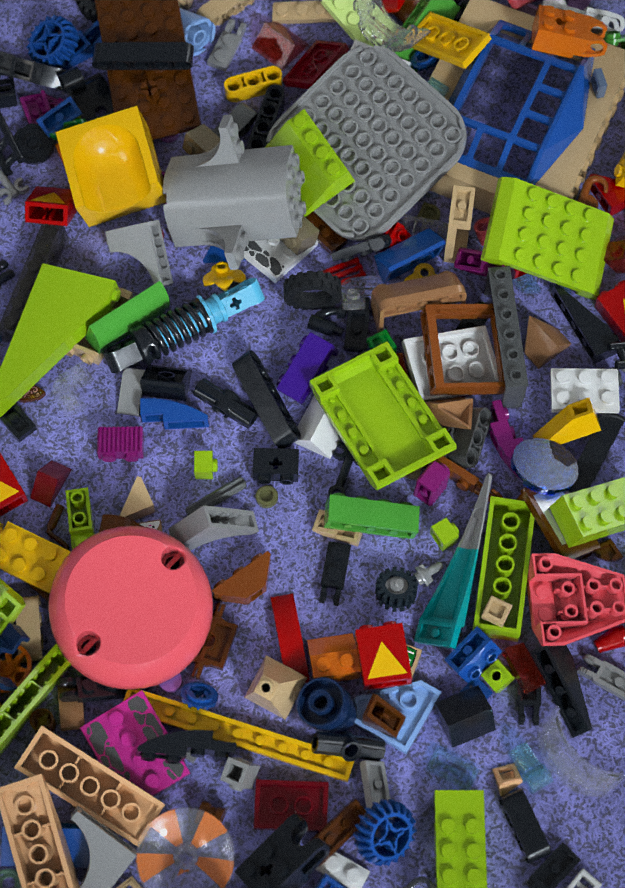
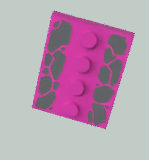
M143 690L80 727L100 763L153 797L191 774L185 762L182 761L179 764H168L165 762V759L143 761L141 757L136 756V750L139 745L153 738L168 734Z

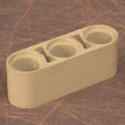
M210 0L202 5L196 14L210 19L215 26H220L229 20V17L233 14L235 16L243 11L247 5H252L254 0Z
M40 596L22 597L26 606L16 618V625L22 628L30 640L29 642L22 641L20 646L29 652L32 662L41 661L44 658L42 655L44 644L43 634H41L40 629L42 627V614L39 610V605L41 604ZM26 656L20 663H27Z

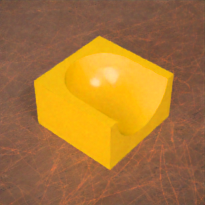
M138 106L56 132L75 208L88 227L166 203V194H163L164 180L150 130Z

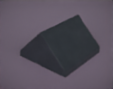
M149 365L140 380L143 396L186 401L192 370Z
M479 685L434 703L452 748L496 730L492 707Z

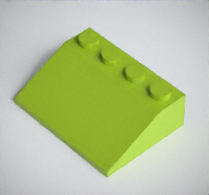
M305 109L289 119L264 147L293 145L295 153L299 155V167L305 175V183L301 186V199L306 204V214L303 215L304 217L355 182L350 172Z

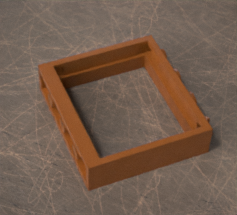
M425 304L420 312L430 396L503 394L505 380L493 304ZM436 319H490L499 382L444 383Z

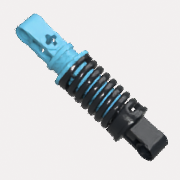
M257 278L247 279L218 295L215 293L210 295V298H207V300L198 295L191 299L189 303H183L181 307H175L173 311L169 310L166 314H161L159 318H153L151 322L146 321L144 326L138 325L130 328V338L112 345L102 352L111 373L121 372L141 360L146 366H149L153 360L161 359V352L167 356L169 355V349L175 352L177 346L184 348V342L190 345L192 339L198 341L199 336L204 338L206 333H216V324L221 321L223 323L228 321V317L250 306L257 305L265 299Z

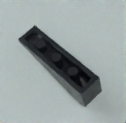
M555 284L551 295L592 362L596 364L617 354L616 351H608L607 344L610 342H620L618 336L612 333L606 324L560 285Z
M567 645L540 646L530 651L572 738L592 730L574 660Z

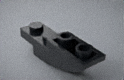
M0 50V73L63 91L58 75L68 71V69Z
M185 730L148 740L138 746L136 756L141 757L143 761L165 759V762L168 764L184 762L187 753H190L192 757L202 758L205 755H213L217 760H227L228 757L234 756L236 743L212 740L213 731Z

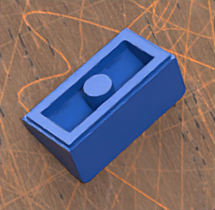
M70 96L35 121L49 138L51 133H55L63 128L64 122L73 121L83 113Z

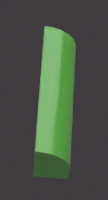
M420 0L387 49L393 51L401 59L411 62V58L417 50L408 47L405 40L429 12L453 20L461 8L453 0ZM411 65V68H412L415 72H418V69H414L413 66Z
M158 281L88 327L85 338L95 352L101 354L106 348L115 345L130 335V328L138 325L144 326L146 321H151L168 310L170 299L161 281Z

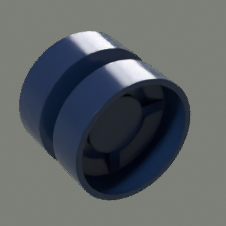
M325 677L313 679L306 683L299 692L297 698L298 714L314 730L339 734L340 732L348 731L353 726L357 717L356 702L352 695L333 679Z

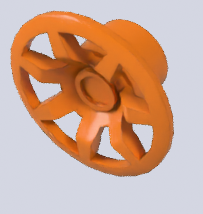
M20 645L17 649L22 651V653L17 655L15 659L9 653H5V660L0 659V676L10 678L17 687L32 670L31 656ZM25 656L27 659V669L20 664ZM0 689V693L11 692V691H6V690H1V689Z

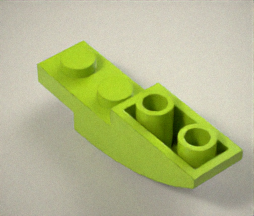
M88 487L65 490L72 550L82 541L95 534Z

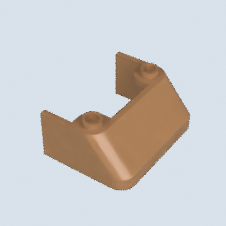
M443 271L437 275L388 285L379 284L371 292V311L377 333L383 331L385 317L419 311L423 309L425 304H465L467 295L457 275L450 271Z

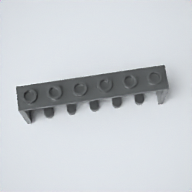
M510 266L492 267L487 270L484 295H492L505 380L501 402L503 407L506 406L507 408L523 407L522 402L524 401L529 384Z

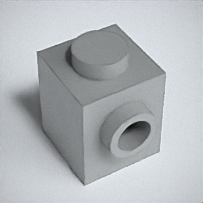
M228 757L220 780L228 783L229 787L236 791L242 792L243 789H252L260 766L240 757Z

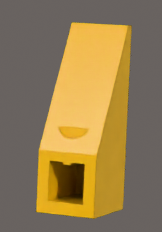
M590 398L567 405L533 435L537 453L601 431L598 417Z

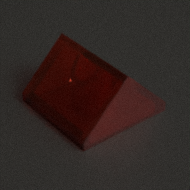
M265 22L252 49L283 71L309 44L281 23Z

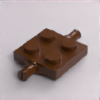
M216 603L206 641L192 661L195 665L190 676L194 679L196 677V679L200 680L204 667L224 670L238 625L229 623L222 618L226 607L223 603Z

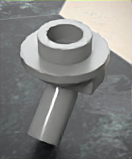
M436 562L425 568L422 564L414 567L416 572L413 575H415L420 586L425 584L428 587L433 582L431 576L441 571L443 565L441 562Z

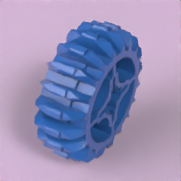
M56 15L52 17L46 16V19H40V24L34 25V31L30 32L31 37L27 39L30 44L26 46L29 51L28 55L35 61L52 66L65 67L66 61H71V55L76 54L74 49L79 47L76 43L79 40L77 36L78 31L64 17Z
M381 799L379 803L372 802V808L365 807L366 813L359 815L360 823L354 824L358 831L353 833L356 839L354 844L358 848L359 854L369 863L377 866L382 864L389 866L391 862L398 863V857H405V850L411 849L409 844L411 841H415L412 834L417 830L413 826L416 823L412 817L413 813L404 804L398 803L393 799L388 801Z

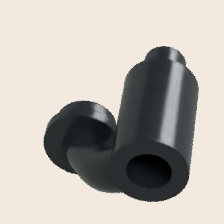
M341 303L340 307L326 308L316 312L314 315L312 314L307 329L330 337L333 334L341 337L344 328L338 327L336 322L325 319V317L337 315V319H345L348 307Z

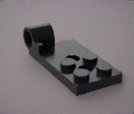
M76 66L58 75V80L66 97L71 96L83 113L81 118L86 119L87 122L100 118L96 115L98 110H105L107 112L106 115L114 113L110 87L100 73L84 80L82 73Z

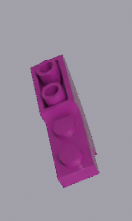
M501 399L492 401L490 410L494 422L490 423L488 430L491 440L508 468L527 485H534L538 474L535 464L531 465L529 459L531 457L529 445L524 444L523 437L516 439L515 430L508 423V409L506 406L503 407Z

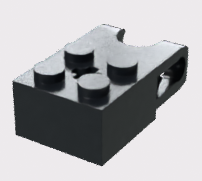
M293 814L234 872L247 888H301L310 879L308 876L327 858L330 848L325 841L319 838H314L305 845L300 846L301 839L308 830V825L301 815Z

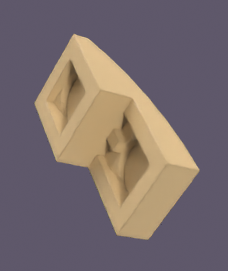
M319 509L312 528L314 532L358 547L363 533L324 528L325 510Z

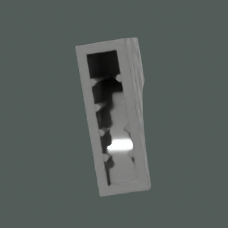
M159 220L105 231L106 242L110 252H122L138 259L148 270L154 284L158 281H161L163 286L173 283Z
M205 505L168 529L170 536L179 540L189 550L214 540L239 535H253L259 532L254 511Z
M77 806L71 814V820L84 833L90 851L89 866L84 878L80 882L79 888H112L136 857V849Z

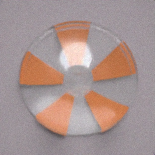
M193 807L174 808L153 819L142 833L136 851L137 872L145 888H225L231 879L235 865L234 844L227 828L211 813Z

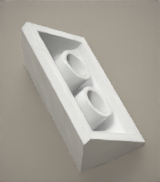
M313 396L297 426L301 433V438L294 443L331 459L341 437L315 396Z

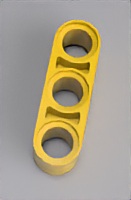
M268 66L229 77L224 82L225 98L229 102L235 103L265 95L269 86L274 84L282 86V71L277 66Z

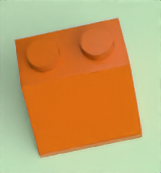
M353 633L307 640L313 679L325 677L336 682L360 679L361 669Z

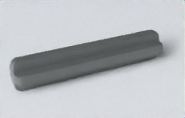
M239 476L185 508L186 514L190 515L204 505L216 506L245 489L247 485L244 478Z

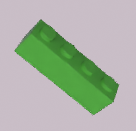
M334 493L329 495L325 503L324 528L414 539L419 530L420 506H413L410 502L391 503L387 499L376 501L369 500L365 496L354 498L347 497L343 493Z

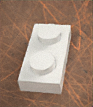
M337 852L315 869L321 874H328L346 888H362L370 874L369 870Z

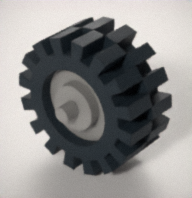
M392 567V571L387 568L385 569V574L383 572L379 574L376 580L375 594L380 606L385 604L386 610L392 607V612H396L397 608L401 612L404 611L405 606L409 609L411 603H415L418 582L415 575L411 576V571L408 570L405 573V568L401 567L400 571H397V567Z

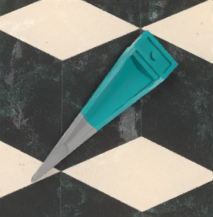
M489 473L485 477L471 517L449 566L419 619L414 638L416 643L456 649L460 630L465 626L492 482V475Z

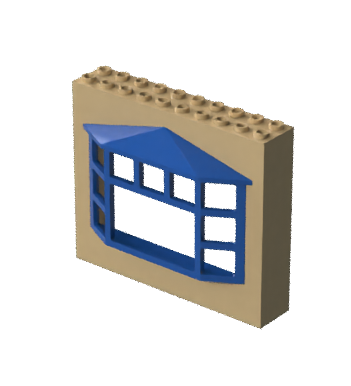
M470 0L459 22L489 33L491 37L490 42L466 69L439 59L428 81L459 113L493 44L544 62V65L511 133L462 116L465 126L477 130L468 154L466 156L462 155L458 162L429 191L452 199L454 185L474 187L473 208L491 214L497 182L500 177L517 178L576 200L580 190L579 186L586 178L587 169L593 163L596 150H599L602 143V136L606 134L610 125L609 121L614 117L618 107L617 104L621 102L625 92V49L608 44L603 56L580 57L573 55L571 59L580 62L576 66L555 58L556 55H547L526 47L528 43L532 44V24L535 16L491 0ZM501 32L522 41L517 44L498 37V34ZM591 44V49L594 51H599L603 48L601 44ZM551 65L574 74L566 91L543 84ZM602 68L607 82L605 96L597 99L591 85V78L594 69ZM538 91L561 99L553 118L530 110ZM525 118L549 126L541 144H536L517 136ZM483 133L506 141L496 167L479 162L473 158ZM513 144L536 152L526 179L503 170Z

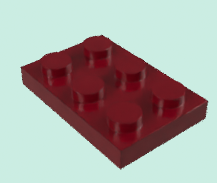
M316 40L282 79L286 87L309 89L339 58L350 50L347 43Z
M256 779L254 830L275 831L288 817L293 814H299L307 822V832H319L327 824L329 782Z

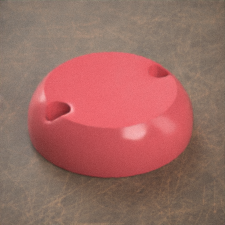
M144 526L114 527L96 533L82 541L64 559L53 580L49 595V622L60 651L67 661L82 675L94 682L112 688L144 689L159 685L175 677L189 666L198 655L211 627L213 617L212 591L206 573L196 556L176 538L162 531ZM177 562H179V567L175 570H171V568ZM96 644V650L92 654H86Z

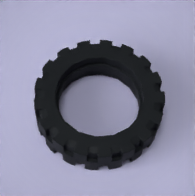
M307 271L306 273L298 272L297 275L292 274L283 283L284 302H287L288 306H293L294 309L300 308L302 310L334 307L342 299L341 280L336 275L332 276L331 273H323V271ZM306 290H321L319 292H304Z

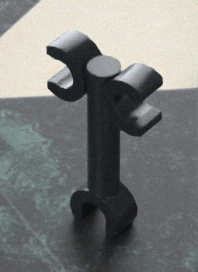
M338 442L337 447L342 448L344 452L341 454L334 452L335 459H344L336 484L329 488L328 497L334 491L345 494L344 486L352 463L354 462L359 466L343 442Z

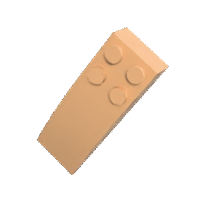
M44 726L40 727L14 767L29 778L43 774L48 790L73 806H79L101 824L138 847L151 828L149 824L159 816L165 806L164 803Z
M43 774L0 787V811L21 887L79 888L80 885L71 854Z

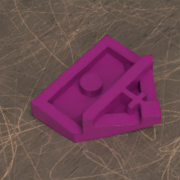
M41 90L38 94L19 97L27 124H37L35 120L64 101L61 98L56 99L45 94L44 90Z

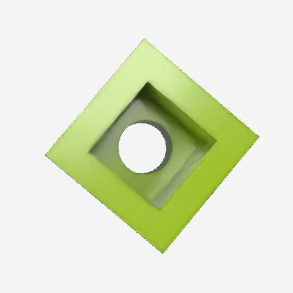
M194 451L195 479H213V472H218V459L213 458V451Z
M447 517L431 526L430 530L431 536L442 552L458 543L460 532L453 522H449Z
M499 659L481 674L483 679L496 693H500L516 679L515 675ZM497 671L500 672V679L494 680L493 674Z

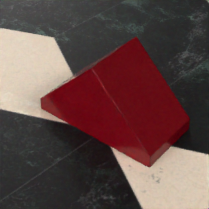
M53 460L48 462L37 471L30 499L51 507L72 469Z

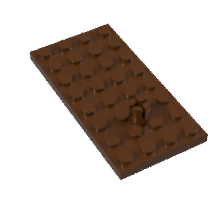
M95 0L102 42H186L178 0ZM191 69L107 70L114 113L138 106L149 127L152 140L189 132L202 125Z

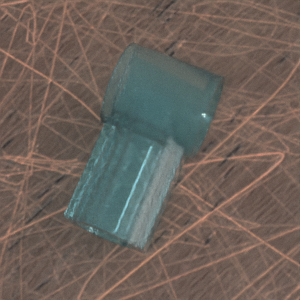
M527 742L518 745L509 752V756L522 774V781L526 782L530 787L529 792L531 794L536 793L553 782L551 773L543 763L540 764Z

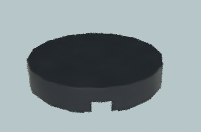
M27 124L25 127L17 130L14 135L26 159L24 162L26 164L37 165L44 163L54 152V139L48 138L38 124Z

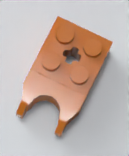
M539 4L532 24L531 50L567 58H573V55L580 57L603 56L608 47V44L602 39L607 31V26L602 21L589 15ZM599 26L603 30L601 33L594 34L591 32V29ZM591 44H601L603 48L599 51H594L591 49Z

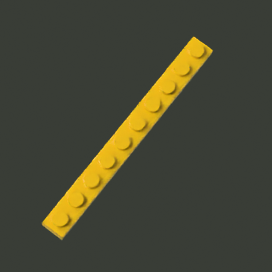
M128 689L124 701L141 690ZM144 691L163 724L182 730L213 731V740L236 743L238 748L347 783L349 781L355 761H346L341 756L315 754L312 752L311 744L203 709L188 708L187 704Z

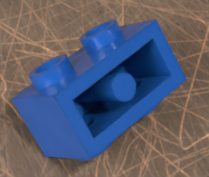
M477 626L444 661L470 685L480 677L481 673L491 663L496 661L503 651Z

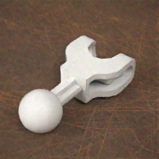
M543 0L541 4L589 15L602 21L607 26V31L622 32L625 27V20L621 15L591 7L580 10L567 6L565 0ZM596 26L591 29V32L594 34L601 33L603 29L599 26Z

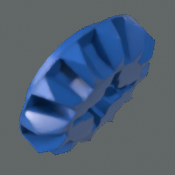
M418 50L411 58L413 68L418 69L419 72L424 69L428 71L430 67H435V64L439 61L438 58Z
M192 682L184 685L181 689L180 697H182V703L188 704V708L195 707L197 710L200 708L208 710L209 707H215L218 701L217 691L205 683Z

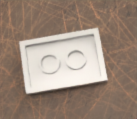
M551 368V412L559 413L569 404L590 398L596 413H619L617 369Z

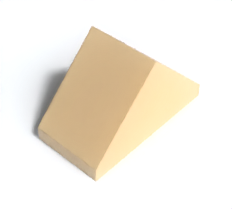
M137 476L120 513V516L133 521L155 512L154 504L142 478Z

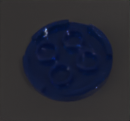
M531 438L524 440L516 446L511 456L512 471H515L517 476L523 481L522 484L540 494L555 495V493L569 491L578 478L579 468L574 456L562 445L548 439Z

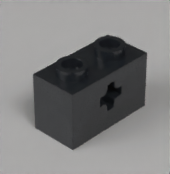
M254 448L253 481H257L260 484L280 481L284 485L298 482L299 449ZM274 465H279L278 469H273Z

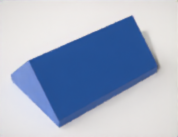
M428 228L375 255L374 258L383 284L415 268L418 264L425 263L439 256L446 244L445 240Z

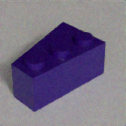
M312 332L302 338L299 344L301 348L297 355L294 354L290 358L288 370L285 374L282 373L277 381L278 387L276 389L301 405L312 392L309 381L318 377L322 371L326 372L329 367L326 364L331 356H337L339 353L333 344Z

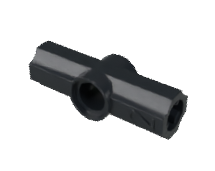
M205 378L197 383L193 391L195 397L212 406L216 413H222L224 418L229 417L247 429L253 425L258 417L256 409L242 402L233 391L229 389L223 390Z
M316 731L311 739V750L313 753L341 756L349 762L357 759L380 761L384 758L386 752L383 739L354 736L350 731H343L339 734Z

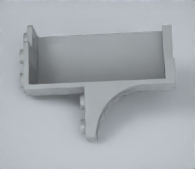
M230 114L223 115L218 128L220 142L213 149L196 155L171 157L163 181V194H166L167 203L163 207L167 227L175 247L210 245L221 248L225 251L224 254L230 270H238L241 260L244 259V251L249 241L297 237L299 228H302L303 215L306 214V204L301 199V186L305 183V175L300 170L299 155L295 153L293 145L245 150L244 143L240 141L238 135V125L234 123L233 117Z

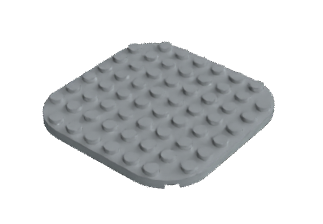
M374 45V47L355 48L339 58L274 123L266 140L268 144L289 119L303 109L306 110L355 180V182L313 212L338 235L350 240L363 241L378 237L388 231L458 162L466 146L467 131L461 114L447 99L393 51Z

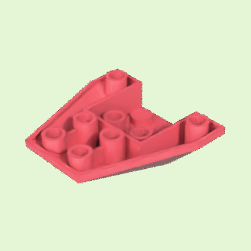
M555 553L531 554L527 577V593L532 630L541 646H565L625 623L624 574Z

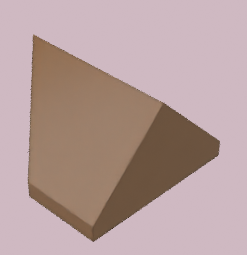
M529 315L524 354L539 369L572 343L558 328Z
M454 397L425 402L442 426L471 430L473 398Z

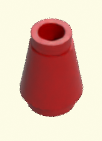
M623 625L612 627L593 640L598 652L601 653L625 647V628Z

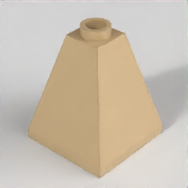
M266 655L244 698L286 720L308 677Z

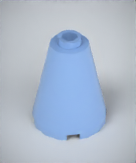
M180 8L186 42L194 46L193 56L199 55L206 50L202 48L208 42L212 43L215 36V25L206 17Z

